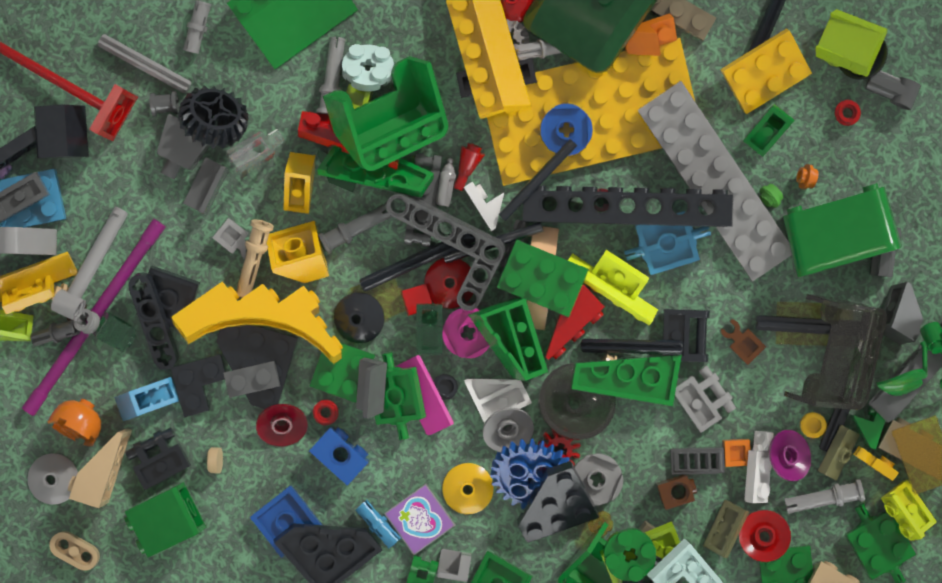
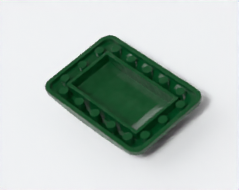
M534 0L524 16L523 23L530 33L592 72L603 73L612 66L657 0Z

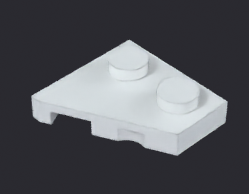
M464 380L484 423L490 415L504 408L521 409L532 403L521 380Z

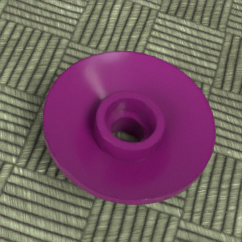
M783 430L773 437L769 447V457L775 472L787 481H798L804 478L811 466V452L803 436L793 430Z

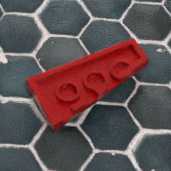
M302 111L298 127V137L327 147L335 145L340 147L342 152L348 153L334 134L329 115ZM399 159L389 163L388 167L397 170Z

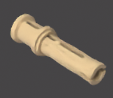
M251 220V234L249 240L245 242L247 253L236 290L238 296L242 298L253 290L262 254H265L268 250V245L266 244L269 233L274 228L271 223L263 220Z

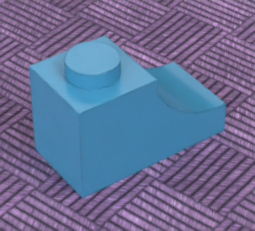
M172 377L114 397L123 421L180 401Z

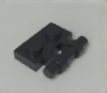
M171 427L164 431L159 430L153 433V437L144 442L138 441L133 444V448L125 451L129 460L138 456L141 464L133 467V470L144 491L191 466L180 443L172 447L169 446L167 440L175 437ZM159 446L161 453L149 458L147 451Z

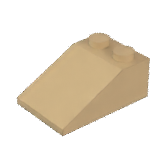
M127 428L117 432L77 473L76 477L72 476L68 486V491L71 492L69 499L96 508L109 503L132 432L131 429Z

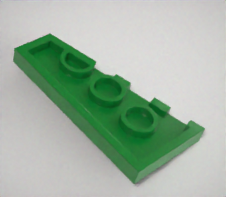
M335 145L317 169L318 175L420 198L434 179L433 172L402 158H399L397 170L388 167L389 164L374 171L365 170L358 166L350 154L342 152V149Z
M682 355L574 363L570 389L673 406Z

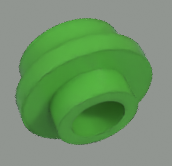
M768 184L759 189L760 200L765 206L777 208L781 205L783 194L775 185Z

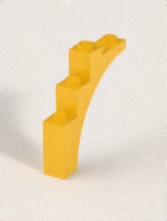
M222 281L171 317L173 325L188 344L208 333L223 328L240 325H263L286 330L304 338L318 348L333 364L342 359L341 349L343 347L335 336H329L326 332L327 326L320 316L315 318L319 314V298L312 290L308 292L304 286L279 302L280 299L272 288L268 290L264 284H261L240 299L233 287L227 288Z

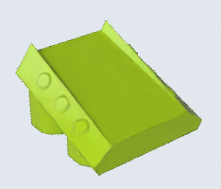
M836 9L830 13V19L819 44L816 46V57L825 60L831 66H840L850 70L852 73L867 77L885 39L887 28Z

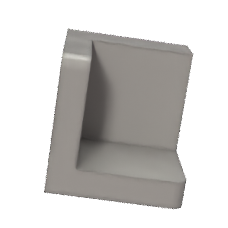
M442 549L437 577L467 582L472 553Z

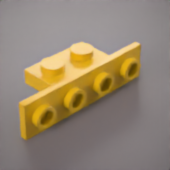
M65 252L0 276V302H2L4 312L6 314L14 311L19 312L28 306L44 303L50 298L55 297L54 283L78 273L69 253Z

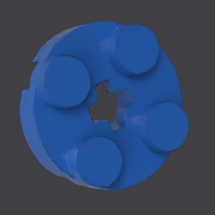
M560 104L547 112L542 120L540 132L542 141L548 150L555 154L571 139L578 145L568 155L572 156L586 148L591 140L593 127L591 119L580 107L574 104ZM564 123H569V127L574 128V132H571L569 137H564L563 133H559V128H562Z

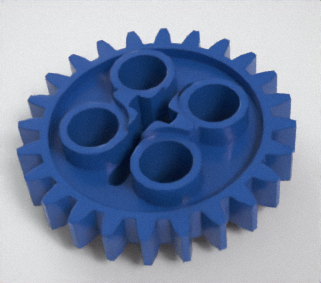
M520 439L519 446L512 441L509 448L503 446L501 453L497 452L495 459H493L490 477L493 478L492 485L497 486L496 493H504L503 500L511 498L512 506L521 503V509H524L528 505L527 502L535 488H539L543 481L542 476L546 469L568 462L570 458H562V450L554 452L553 444L548 448L544 447L545 443L543 440L539 445H535L534 439H531L529 444Z

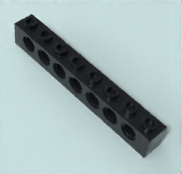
M539 186L523 203L524 222L733 227L734 196L728 195V190L713 189L712 194H702V189H686V194L675 193L676 189L660 188V193H649V188H634V193L623 192L622 187H608V192H597L598 187H582V191H572L571 186H556V191H546V186ZM554 197L557 201V207L555 210L548 212L544 207V203L547 198ZM574 198H580L583 202V207L578 212H573L570 209V202ZM601 198H605L609 202L608 210L603 213H599L595 207L596 202ZM626 199H632L635 203V209L631 213H624L621 209V204ZM653 199L659 200L661 203V210L656 214H650L647 210L648 203ZM678 200L686 201L688 206L687 211L681 215L676 214L673 210V205ZM703 201H711L713 203L714 210L711 214L703 215L700 213L699 206Z

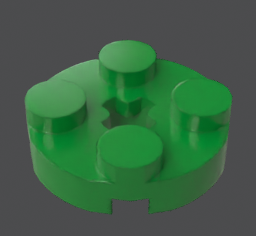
M626 528L619 532L617 531L605 543L603 550L605 564L610 573L620 580L640 581L643 577L647 576L655 565L656 548L650 537L639 529ZM631 548H634L636 558L626 561V556L623 554L624 550L630 551Z

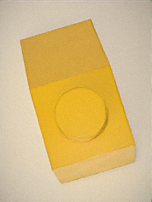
M290 152L284 178L285 211L309 214L316 155Z

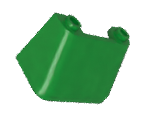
M878 183L862 187L863 193L805 210L802 209L801 205L787 209L788 215H784L783 219L798 277L891 252L902 247L885 186L879 188Z

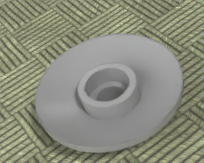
M518 408L498 410L485 421L483 438L491 449L501 452L503 446L509 448L512 441L519 446L520 439H523L527 444L533 435V421L525 411Z
M56 453L46 454L36 459L31 465L28 472V486L31 493L39 501L52 505L60 504L69 499L71 492L68 491V486L72 476L76 477L78 471L74 463L66 456ZM49 475L55 477L54 484L48 483L47 477Z

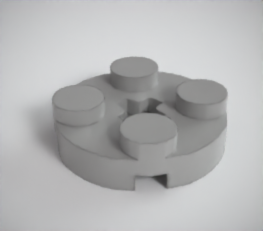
M601 453L588 454L574 466L595 505L608 503L614 500L621 492L623 486L621 468L610 456ZM597 472L602 473L601 477L605 479L604 483H598L597 486L592 485L591 475H596Z

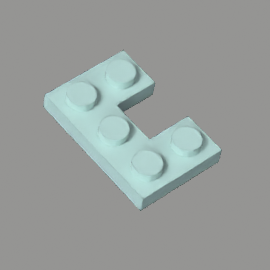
M685 538L647 574L653 583H676L682 576L688 583H723Z

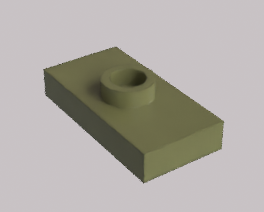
M841 425L818 472L837 480L844 465L850 460L851 451L860 434Z
M724 500L703 546L724 558H728L749 511L728 500Z

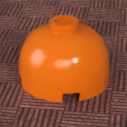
M81 399L79 402L75 400L64 401L57 406L47 421L48 424L54 423L52 426L54 430L75 441V438L84 439L83 445L92 447L101 430L100 417L93 410L95 405L85 399Z

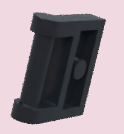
M663 309L662 340L683 341V353L680 354L682 355L681 361L708 362L709 354H706L707 318H710V310ZM690 318H697L696 354H689ZM662 354V356L677 355V354Z

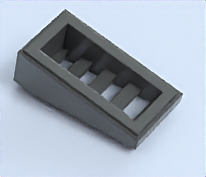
M722 446L670 448L672 475L725 473L724 448ZM700 453H705L704 468L700 467ZM711 453H715L716 467H711ZM679 454H684V468L679 469ZM689 454H694L695 468H690Z

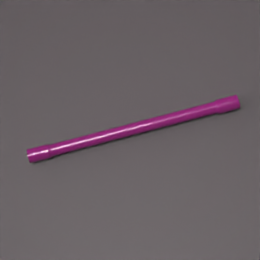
M155 218L152 219L141 235L137 245L91 309V311L98 314L100 319L147 251L155 244L166 228L164 224ZM81 331L79 335L72 336L43 380L22 406L25 412L32 416L36 415L47 399L49 392L90 334H85Z

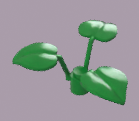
M931 322L920 329L924 340L920 343L922 347V369L912 370L894 378L876 382L881 390L890 395L900 396L922 386V379L928 376L927 349L933 354L941 353L942 355V328L940 323ZM941 379L940 382H939V385H940V388H941V389H942V379Z

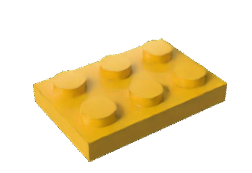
M787 28L720 69L745 114L750 113L812 74L794 37Z

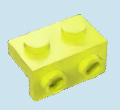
M903 480L881 497L885 504L886 512L895 518L901 533L910 541L922 539L925 536L924 532L937 522L908 480Z

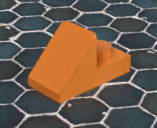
M669 13L642 22L626 44V53L651 56L661 55V45L677 40L674 17Z

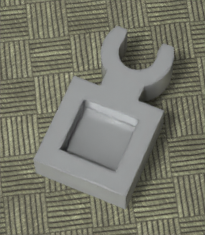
M228 217L212 238L232 254L238 248L241 256L245 259V238L249 233Z

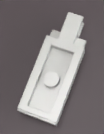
M755 431L753 449L748 451L745 502L768 503L770 470L772 468L769 447L774 437L773 432Z

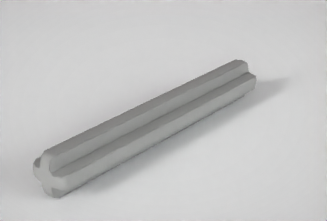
M105 34L100 37L98 41L100 48L186 94L190 89L191 81Z

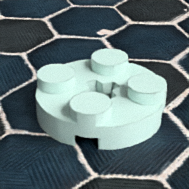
M352 45L342 61V75L346 80L347 78L351 82V86L360 91L379 90L381 85L386 82L388 84L392 80L391 71L394 62L390 56L389 49L375 45ZM370 65L373 67L370 68V71H366L363 66Z

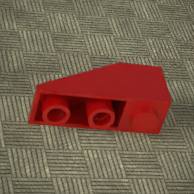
M584 284L570 317L562 314L558 317L545 355L547 360L551 357L556 360L566 351L564 345L570 339L575 342L585 333L582 328L588 322L594 324L604 315L601 310L605 306Z

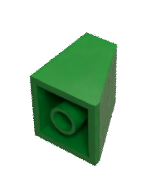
M184 482L125 511L126 517L124 519L130 531L134 530L138 538L136 540L137 547L142 554H146L147 558L199 534L206 528Z

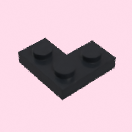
M221 354L171 368L184 418L210 410L204 385L225 380L223 373L226 370Z

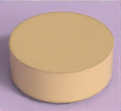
M211 447L207 454V469L210 473H221L223 451L221 448Z

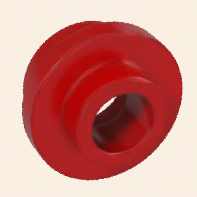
M844 100L836 106L834 115L841 125L851 126L860 119L861 110L856 102ZM845 108L851 110L852 115L850 118L844 117L843 110Z
M330 400L319 401L313 409L315 421L325 426L333 424L339 415L337 405ZM323 408L330 409L331 414L329 417L322 416L321 411Z

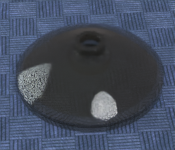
M569 363L553 370L544 380L539 392V409L545 423L556 434L571 440H586L600 434L609 425L615 413L616 398L615 396L570 389L574 363ZM571 401H575L577 403V409H572L570 407Z

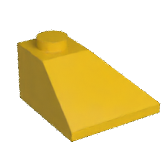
M315 221L269 234L267 245L273 273L302 283H308L329 276L325 254Z

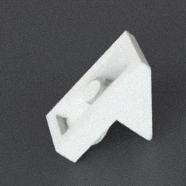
M473 182L469 183L464 189L492 232L497 226L498 214L500 213L504 193L486 203L484 199L488 196L480 184L475 186Z

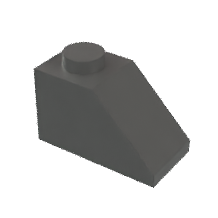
M909 282L891 285L876 331L899 345L916 342L920 335L923 317L912 285Z

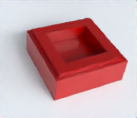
M426 284L400 291L407 316L433 308Z

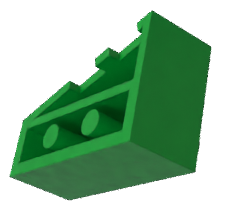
M512 298L468 314L513 379L527 381L548 372L526 298Z

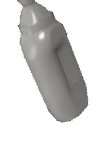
M452 158L447 159L448 163L440 172L436 196V205L449 207L451 203L454 181L456 179L455 170L452 165L454 160Z

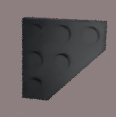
M240 325L220 329L216 342L232 370L275 361L281 386L245 394L250 404L266 409L280 403L298 338L255 325Z
M572 461L546 469L542 476L543 481L539 488H535L527 502L528 506L524 513L519 515L517 523L526 542L529 543L599 518L598 510Z
M293 523L273 539L274 544L309 583H341L382 551L381 545L366 528Z

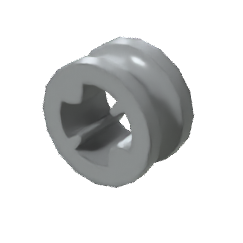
M85 308L79 319L73 321L74 327L85 334L94 333L100 324L98 314Z

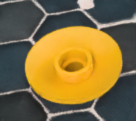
M463 463L455 466L447 473L443 481L442 491L446 503L454 511L461 514H475L482 511L490 503L494 486L492 485V478L484 468L473 463ZM465 485L472 486L473 492L471 494L463 492Z

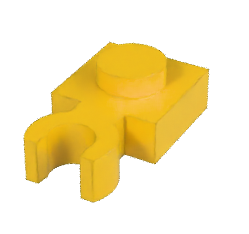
M860 446L853 453L854 456L892 481L899 473L893 469L895 464L884 456L878 459Z

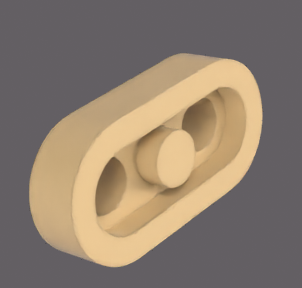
M61 531L50 540L51 552L56 557L80 570H90L99 562L100 554L98 549L68 531ZM61 540L68 541V548L61 547ZM84 552L90 553V561L83 559Z

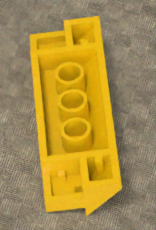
M446 0L480 119L502 112L509 114L532 107L501 0Z

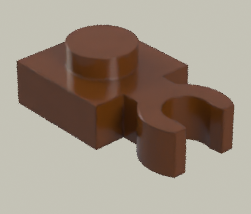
M730 319L729 322L734 326L733 332L727 333L723 328L719 331L723 337L731 338L734 341L729 347L746 365H749L766 346L748 328L742 333L738 322Z

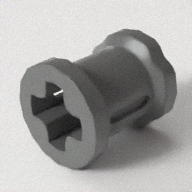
M172 91L171 94L166 95L150 93L149 102L152 116H157L158 113H179L177 91Z

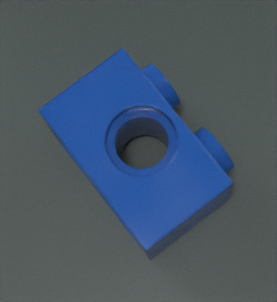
M330 427L309 451L348 486L368 464L369 460L366 457L369 454L358 444L354 447L347 440L349 435L340 427H337L336 430ZM336 448H345L348 452V458L344 461L338 460L334 454Z

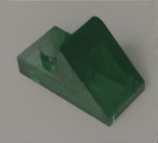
M417 304V355H442L443 304Z

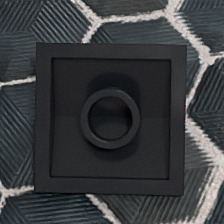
M64 104L34 107L37 158L89 157L86 106Z

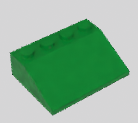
M231 0L227 3L275 70L358 11L352 0Z

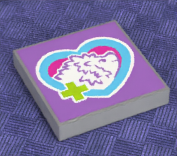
M427 483L384 512L413 555L456 526Z

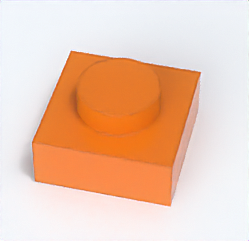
M722 440L725 467L747 466L750 440Z

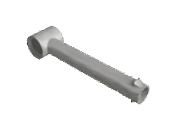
M118 207L113 208L67 291L60 289L56 293L51 304L52 311L73 321L79 319L86 305V301L82 299V296L128 215L126 211Z

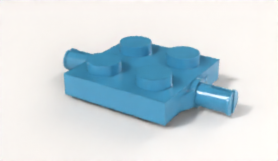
M682 211V212H679V213H676V214L681 215V214H684L685 211ZM637 225L635 229L639 239L638 247L626 250L624 254L635 253L627 256V261L642 257L647 264L649 274H657L700 260L696 248V239L709 236L711 232L700 233L708 230L709 227L693 229L692 226Z

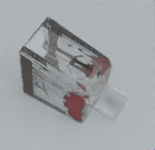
M275 129L266 136L262 131H258L227 150L226 160L241 180L274 158V149L284 143L285 140L278 129ZM261 147L263 152L257 153L253 148Z

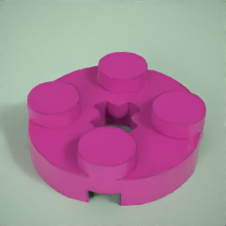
M462 308L457 309L448 316L444 324V343L450 352L459 357L476 358L484 354L490 347L468 316V314L479 311L477 308L469 311ZM466 325L469 328L474 327L476 330L473 333L474 338L472 340L461 336V333L464 332L463 327Z

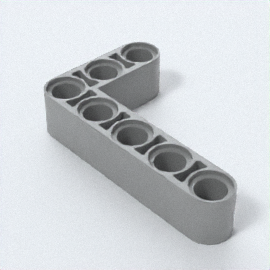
M0 227V254L57 255V229Z

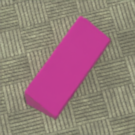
M417 355L395 366L400 368H417L426 417L419 419L426 434L432 435L453 425V420L421 357Z

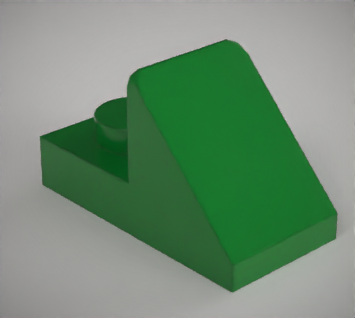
M773 104L748 133L743 142L764 157L794 122V119Z
M869 405L868 415H871L869 420L851 414L850 417L865 445L876 450L885 420Z

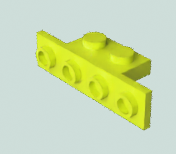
M608 250L604 252L595 267L572 253L568 261L589 269L584 281L586 285L594 292L600 293L611 300L617 307H621L632 314L637 320L650 326L658 309L638 297L641 290L647 284L649 277Z

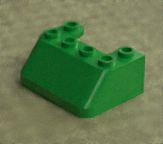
M411 56L398 61L391 71L395 90L355 109L353 108L350 96L344 91L335 90L323 96L334 134L359 167L368 171L377 170L445 136L448 130V121L431 62Z

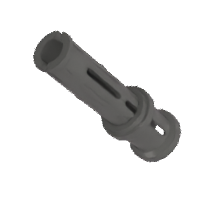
M387 202L347 224L340 222L335 229L325 234L319 233L318 236L327 253L331 254L333 249L344 243L350 244L353 241V237L391 218L392 216L388 212L382 214V212L387 210Z

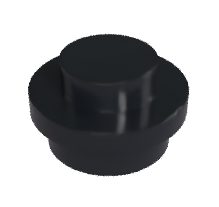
M442 374L434 379L433 382L442 400H448L455 396L458 384L453 376Z

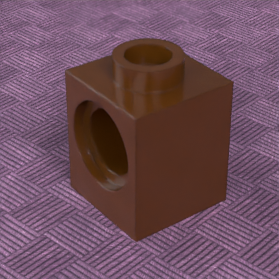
M686 474L656 483L665 510L695 501L693 494H697V489L693 478L688 479ZM677 484L683 485L685 489L684 494L679 498L671 495L672 487Z

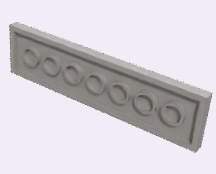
M679 81L637 110L689 189H702V194H712L713 189L728 190V195L734 196L733 227H716V229L751 281L756 280L792 255L788 240L682 81ZM703 201L700 204L707 215L713 212L714 205L711 201Z

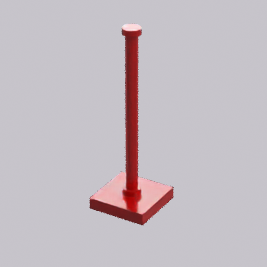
M0 42V53L98 109L99 113L89 130L114 141L138 96L115 84L104 102Z

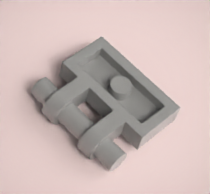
M707 365L699 370L704 378L700 383L693 376H690L676 386L675 397L700 433L722 419L717 411L718 408L723 406L727 413L736 409V406L731 401L733 397L728 391L725 392L718 382L719 377L715 372L712 373ZM708 387L711 388L717 397L713 402L709 400L703 391Z

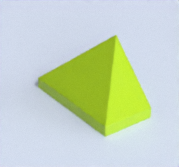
M0 309V341H31L33 315L17 312L6 314L4 310Z

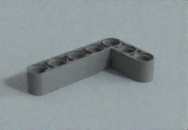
M398 192L392 195L386 204V209L392 217L475 258L458 293L457 303L462 309L467 311L477 308L504 256L505 245L503 242L414 196ZM399 198L405 202L406 208L404 211L395 209L394 199ZM417 211H426L429 215V221L425 223L420 222L416 215ZM448 222L451 224L452 233L444 234L441 232L440 223ZM467 233L472 234L476 239L475 245H466L463 241V235ZM489 245L496 246L499 250V256L490 257L486 253V247ZM477 268L486 270L488 278L479 280L475 276V270ZM464 292H473L476 295V301L473 303L467 302L463 296Z
M921 345L891 378L912 370L922 369ZM927 349L928 376L922 379V386L900 396L890 395L880 389L870 400L869 405L887 423L892 421L942 367L941 353L933 354Z

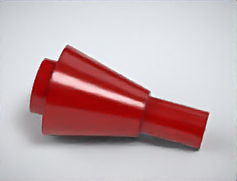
M468 143L467 146L461 145L459 174L454 185L455 189L464 190L468 177L471 176L485 156L481 152L482 147L472 143Z

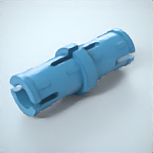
M368 500L355 510L370 527L371 533L375 532L388 549L401 539L386 522L387 518L385 516L382 517Z

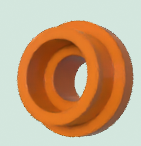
M806 164L798 170L796 181L800 189H812L816 185L819 173L813 165Z

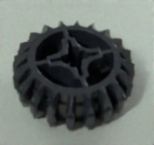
M205 85L200 90L194 88L191 93L187 92V95L180 103L178 113L180 129L184 130L185 136H192V142H201L202 147L208 144L213 150L216 145L222 149L226 145L233 146L236 141H240L247 130L249 114L246 113L247 106L242 104L241 98H234V92H225V87L222 90L216 89L215 86L208 89Z

